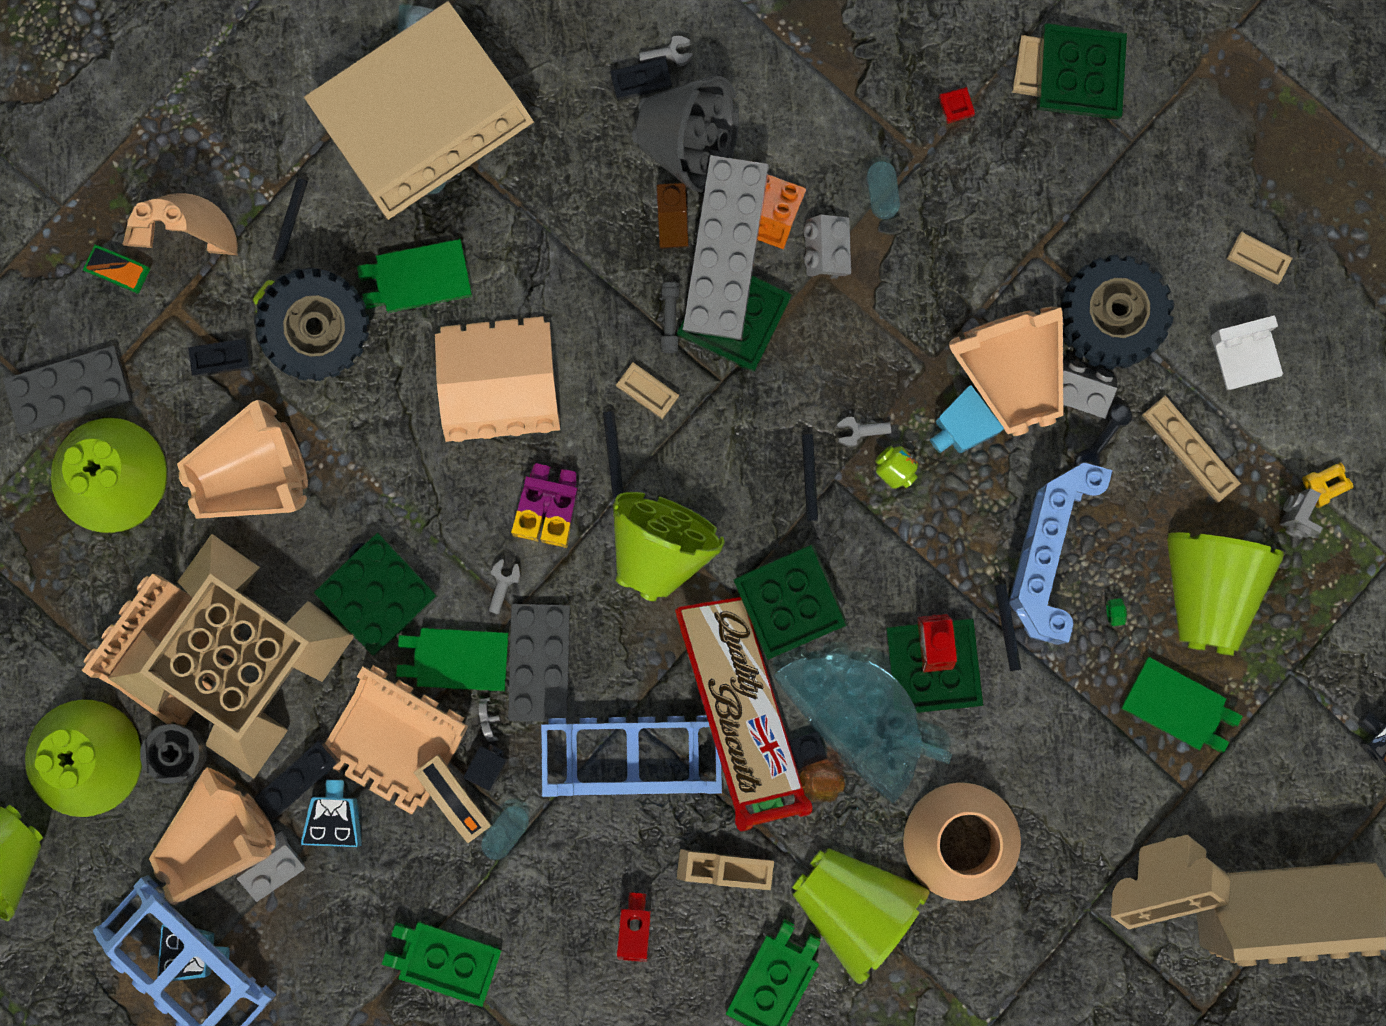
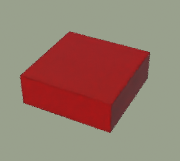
M967 87L939 95L947 124L975 115Z

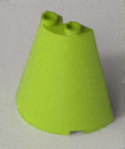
M1168 533L1167 542L1179 640L1188 642L1187 648L1205 650L1206 645L1217 648L1216 653L1234 656V651H1238L1283 560L1284 552L1275 549V552H1271V547L1267 545L1222 536L1200 534L1190 537V533Z
M828 848L825 852L820 850L810 862L814 868L808 876L802 873L793 884L792 888L795 892L792 895L851 978L857 984H861L870 976L867 973L872 967L876 970L903 938L920 913L916 908L920 903L922 905L925 904L930 891L920 884Z

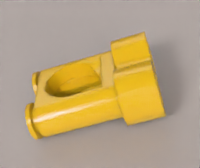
M1342 463L1335 464L1319 473L1312 472L1302 478L1306 489L1311 488L1321 493L1315 505L1317 508L1330 503V499L1353 488L1352 481L1346 478L1344 474L1345 467ZM1338 476L1340 482L1328 487L1326 482Z

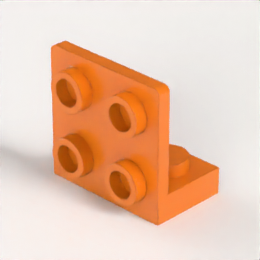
M768 175L758 235L759 241L784 250L794 219L806 192L804 187Z

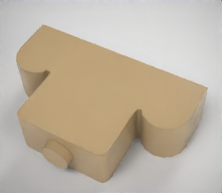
M1188 835L1167 838L1165 841L1143 846L1139 851L1138 879L1124 878L1116 884L1113 890L1111 917L1127 929H1132L1229 905L1230 877L1220 867L1207 859L1206 849Z

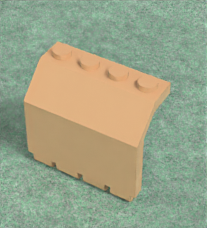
M544 316L523 318L524 325H519L518 319L495 321V328H490L489 322L466 324V331H462L461 325L440 327L441 333L435 334L436 378L441 424L446 442H462L479 438L491 439L508 435L520 436L522 434L538 432L549 433L560 430L554 382L550 322L544 323Z
M151 574L150 577L146 576L137 587L139 592L133 601L128 600L119 612L121 617L115 625L111 624L104 631L101 637L103 642L98 649H92L84 660L86 665L82 671L91 678H99L119 689L166 724H173L175 722L176 724L186 725L195 710L170 694L158 712H156L109 679V676L142 630L162 641L192 599L187 592L163 577ZM204 631L199 632L195 637L197 646L205 648L209 643V636ZM225 648L220 653V660L224 665H229L230 662L222 656L226 653L231 658H234V654L230 649ZM207 673L204 675L202 683L206 689L211 690L213 686L207 683L205 679L208 677L216 682V678L213 674Z
M372 665L371 669L362 667L357 675L360 681L356 691L325 742L328 748L340 760L333 769L340 772L345 763L348 764L349 767L344 774L346 777L363 787L366 786L370 778L374 779L369 789L370 791L389 802L395 792L400 794L394 805L413 815L418 806L423 808L430 798L429 793L413 772L437 755H441L446 764L449 765L468 726L462 723L464 717L449 709L446 714L438 709L439 703L426 695L419 698L411 692L414 688L401 680H398L395 684L386 679L388 673L377 666Z

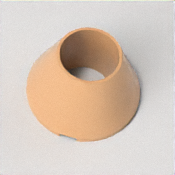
M950 783L928 792L916 803L905 824L903 847L909 868L924 887L943 898L968 901L993 893L1008 880L1018 862L1021 837L1016 818L1001 797L991 790L976 784ZM963 815H975L984 822L990 833L991 845L989 853L985 860L973 869L966 871L953 870L946 864L941 855L940 839L942 832L953 819Z

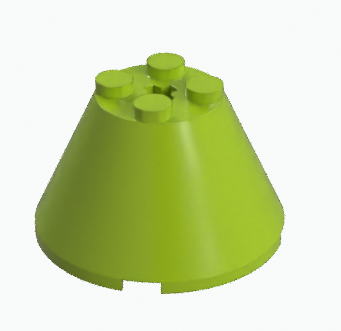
M118 418L96 419L76 428L59 446L51 468L52 490L59 507L76 524L101 533H116L129 530L145 521L152 514L151 512L155 509L160 499L163 498L167 485L165 456L154 437L135 423Z
M621 493L616 497L613 504L617 570L615 580L621 586L631 587L639 591L644 599L656 601L658 597H667L722 551L725 543L724 537L721 536L719 539L715 534L717 528L696 512L662 497H659L658 501L644 499V493Z
M75 700L57 706L37 723L27 743L25 766L33 790L49 807L69 816L89 817L112 810L130 795L142 771L140 759L141 744L138 731L124 713L114 706L101 701Z
M8 805L6 808L0 807V918L5 921H9L15 915L41 849L39 842L43 839L42 835L33 826L27 828L19 820L22 818L21 814L11 805Z

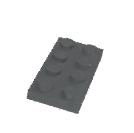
M115 346L3 379L17 431L20 435L132 402L117 347Z
M512 604L508 721L548 722L550 718H566L567 722L570 605Z

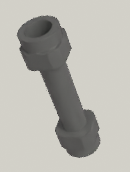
M676 282L662 283V299H665L664 336L661 337V352L678 353L676 300L679 299L680 284Z

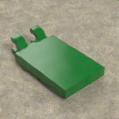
M461 239L377 255V264L357 266L361 282L376 279L378 292L362 294L366 309L386 305L387 313L472 297Z
M421 628L420 637L399 635L398 647L415 648L414 666L397 665L396 676L418 678V687L505 691L509 633Z
M1150 657L1146 658L1120 709L1196 750H1201L1203 744L1218 752H1225L1229 741L1214 735L1220 721L1222 720L1232 727H1238L1243 718L1242 715L1223 707L1227 698Z
M784 919L775 938L768 934L764 938L725 1014L746 1026H787L819 965V962L814 960L813 956L821 943V938L810 933L803 948L788 941L795 929V924Z
M418 921L416 929L396 922L391 936L406 940L402 956L386 950L381 965L401 970L399 980L483 1007L502 951L501 948Z

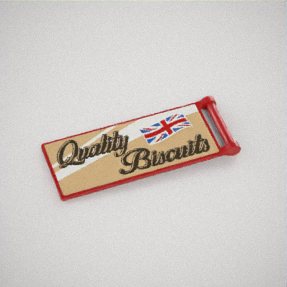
M741 597L676 608L677 620L735 808V825L739 831H747L752 829L754 825L795 815L800 817L810 815L812 803L805 796L754 628ZM794 795L795 798L793 804L752 814L745 807Z

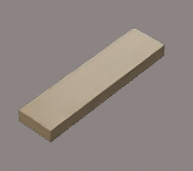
M1166 396L1142 414L1144 419L1216 503L1220 502L1241 484Z

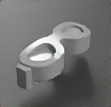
M490 698L481 699L479 703L482 731L489 742L497 741L499 739L494 737L490 723L500 721L499 715L488 717L487 701H490Z

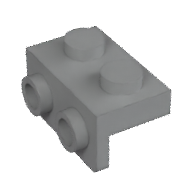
M818 215L807 219L804 227L807 276L813 277L819 274L850 275L849 218Z
M1063 360V405L1105 418L1117 390V378L1109 371L1103 369L1095 371L1086 368V365L1082 362Z
M1310 488L1298 492L1294 496H1289L1283 507V511L1286 513L1279 524L1287 528L1285 531L1287 534L1297 539H1302V537L1307 538L1321 533L1323 527L1308 520L1321 493Z
M283 832L275 835L276 845L271 850L272 854L268 858L235 874L236 879L256 902L306 869L303 861L287 843Z

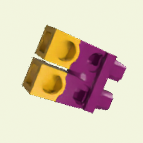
M535 463L530 477L526 476L511 533L514 537L539 542L544 513H546L540 538L541 542L567 548L578 496V489L576 488L577 474L574 471L561 469L559 482H549L548 477L551 468L547 465Z

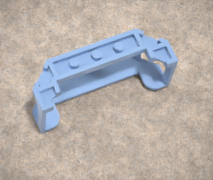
M1082 463L1047 483L1036 492L1009 598L1012 609L1017 613L1030 638L1056 645L1068 643L1073 628L1071 616L1062 609L1047 605L1074 501H1081L1082 494L1097 496L1105 492L1109 486L1112 474L1110 469Z
M667 716V722L655 723V717H638V723H626V717L609 718V723L597 724V718H579V724H566V718H550L547 725H541L542 797L722 793L721 762L717 749L716 781H704L699 777L698 731L700 728L710 727L707 716H696V722H685V716ZM686 728L688 730L689 778L687 780L642 781L640 779L638 734L641 729ZM624 729L626 731L627 779L625 781L580 782L578 780L577 732L579 730ZM548 730H563L566 732L567 779L564 783L548 784Z
M149 875L141 877L133 886L134 890L101 925L96 926L93 930L96 940L102 946L106 955L112 959L110 964L118 972L127 973L133 979L132 985L143 994L147 992L155 1000L153 1003L159 1011L164 1014L169 1013L176 1019V1026H215L240 998H247L259 1005L241 1025L249 1026L273 1000L276 994L266 985L261 988L255 983L256 980L253 977L248 978L164 899L165 895L156 890L159 885ZM139 895L142 901L140 908L114 934L108 926ZM148 913L153 914L184 944L183 951L155 981L120 949L122 940ZM193 957H199L231 988L230 994L201 1025L164 991L167 985Z

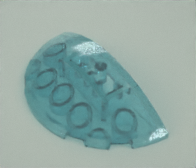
M825 654L823 657L809 660L802 658L788 664L773 675L795 706L840 757L878 793L894 804L908 788L914 777L922 744L921 732L919 731L916 718V709L899 682L881 667L869 661L864 663L850 659L845 654Z

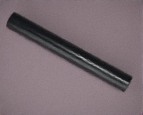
M296 179L272 256L274 261L283 263L308 183L305 179Z
M614 411L603 412L612 497L616 498L619 494L624 493L615 414Z
M813 434L802 435L806 515L807 521L811 522L818 521Z
M1006 584L995 585L1010 671L1022 670Z

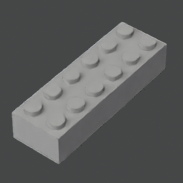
M710 155L683 330L686 332L742 340L769 171L768 164Z

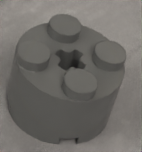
M166 724L156 727L144 740L140 750V759L145 771L155 780L167 784L191 780L202 771L207 758L206 744L199 731L182 724ZM178 750L179 755L175 758L170 757L169 751Z

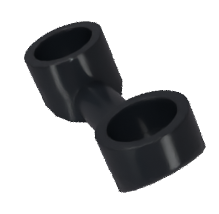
M1117 404L1108 411L1107 419L1109 423L1090 449H1085L1075 456L1074 467L1082 463L1099 465V455L1119 428L1125 427L1132 420L1131 410L1127 406Z

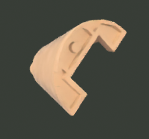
M186 193L169 194L138 203L129 217L123 240L124 246L153 248L155 221H162L165 224L166 230L186 232L207 242V251L209 253L238 255L236 234L226 215L209 200Z
M1044 307L1040 309V314L1028 310L1009 315L964 332L965 339L961 341L959 337H955L949 342L950 350L1007 434L1012 433L1013 436H1019L1029 432L1028 426L1039 423L1040 427L1049 426L1057 422L1056 418L1063 416V313L1061 307Z
M261 400L251 402L177 463L180 471L179 480L184 487H189L191 491L188 505L196 519L291 513L300 510L305 505L307 497L303 495V489L308 488V480L302 454L286 422L281 423L275 418L274 415H277V411L268 403Z
M208 767L202 772L149 858L156 878L166 883L163 887L164 895L172 905H178L180 902L265 860L272 854L271 850L276 845L273 828L256 801L248 793L243 797L240 791L233 788L236 782Z

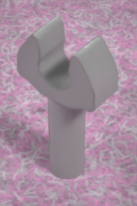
M673 36L672 42L667 48L640 52V63L666 58L674 61L677 67L684 66L692 60L693 55L692 53L678 54L676 50L679 47L689 46L690 40L683 36Z
M846 417L836 426L837 428H851L852 436L842 437L838 440L839 443L847 447L856 446L857 441L862 436L891 434L890 422L860 425L855 421L854 417Z
M503 559L497 562L491 571V574L496 578L497 585L488 611L498 615L508 586L513 583H519L521 578L518 564L514 565L510 576L505 577L502 575L505 563Z

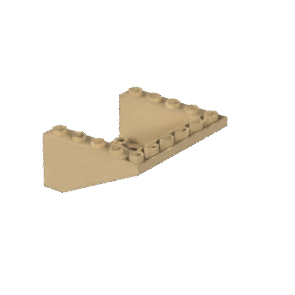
M449 1L304 96L310 108L387 220L534 123L519 98Z
M1372 862L1227 873L1230 877L1229 905L1197 912L1200 947L1209 950L1210 954H1216V957H1223V960L1237 963L1238 966L1257 965L1256 960L1268 959L1269 964H1282L1288 962L1287 957H1299V961L1319 960L1318 955L1330 954L1331 959H1344L1350 957L1349 952H1361V956L1381 955L1380 950L1386 951V878L1378 865Z

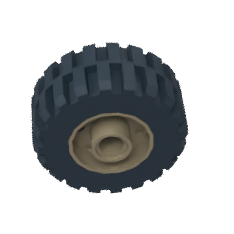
M1118 254L1109 255L1106 259L1100 257L1093 260L1089 265L1082 267L1070 280L1061 295L1060 300L1062 301L1059 307H1061L1063 313V332L1066 335L1064 341L1068 347L1072 345L1076 349L1074 354L1081 359L1084 356L1089 359L1088 364L1095 367L1100 364L1104 365V369L1113 370L1115 367L1123 369L1135 363H1140L1165 341L1168 336L1167 331L1173 323L1174 317L1170 316V313L1174 310V302L1168 299V295L1171 293L1168 284L1163 286L1160 282L1163 276L1158 271L1153 274L1148 269L1150 264L1147 262L1136 263L1134 262L1135 257L1128 255L1123 259L1119 258ZM1112 309H1115L1119 313V316L1115 315Z
M298 268L291 270L288 274H282L275 278L276 281L265 288L263 297L258 300L256 305L257 313L254 315L256 339L265 356L285 374L305 381L307 379L321 381L329 376L333 378L340 375L341 370L349 369L354 364L352 361L357 356H361L364 350L362 348L363 343L368 340L369 335L367 332L369 316L366 314V305L358 295V291L342 277L318 268ZM316 317V327L312 330H306V322L310 318Z

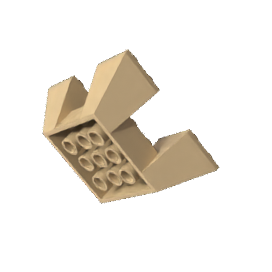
M211 534L178 580V583L192 597L189 604L162 641L142 630L109 676V679L156 712H158L170 694L214 724L206 746L252 778H255L288 731L284 726L263 713L264 709L293 668L323 682L354 636L343 624L309 601L285 623L244 595L243 591L260 567ZM242 624L249 625L252 630L251 637L247 641L241 640L237 635V630ZM201 631H204L209 636V643L205 648L198 647L195 642L196 635ZM225 648L230 649L234 654V660L230 665H224L220 660V653ZM249 665L255 666L259 671V677L255 682H249L244 676V671ZM207 673L213 674L216 678V686L212 690L206 689L202 683V679Z

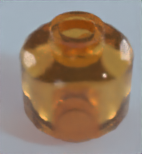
M810 764L800 774V781L805 796L811 802H833L837 799L839 792L844 790V776L839 774L837 767L833 764Z

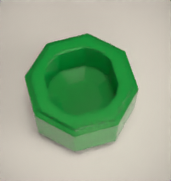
M1121 598L1110 599L1106 602L1109 626L1125 625L1127 621V609Z

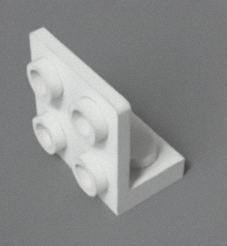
M1275 315L1224 328L1211 335L1227 390L1278 378L1283 375L1271 331L1278 327Z

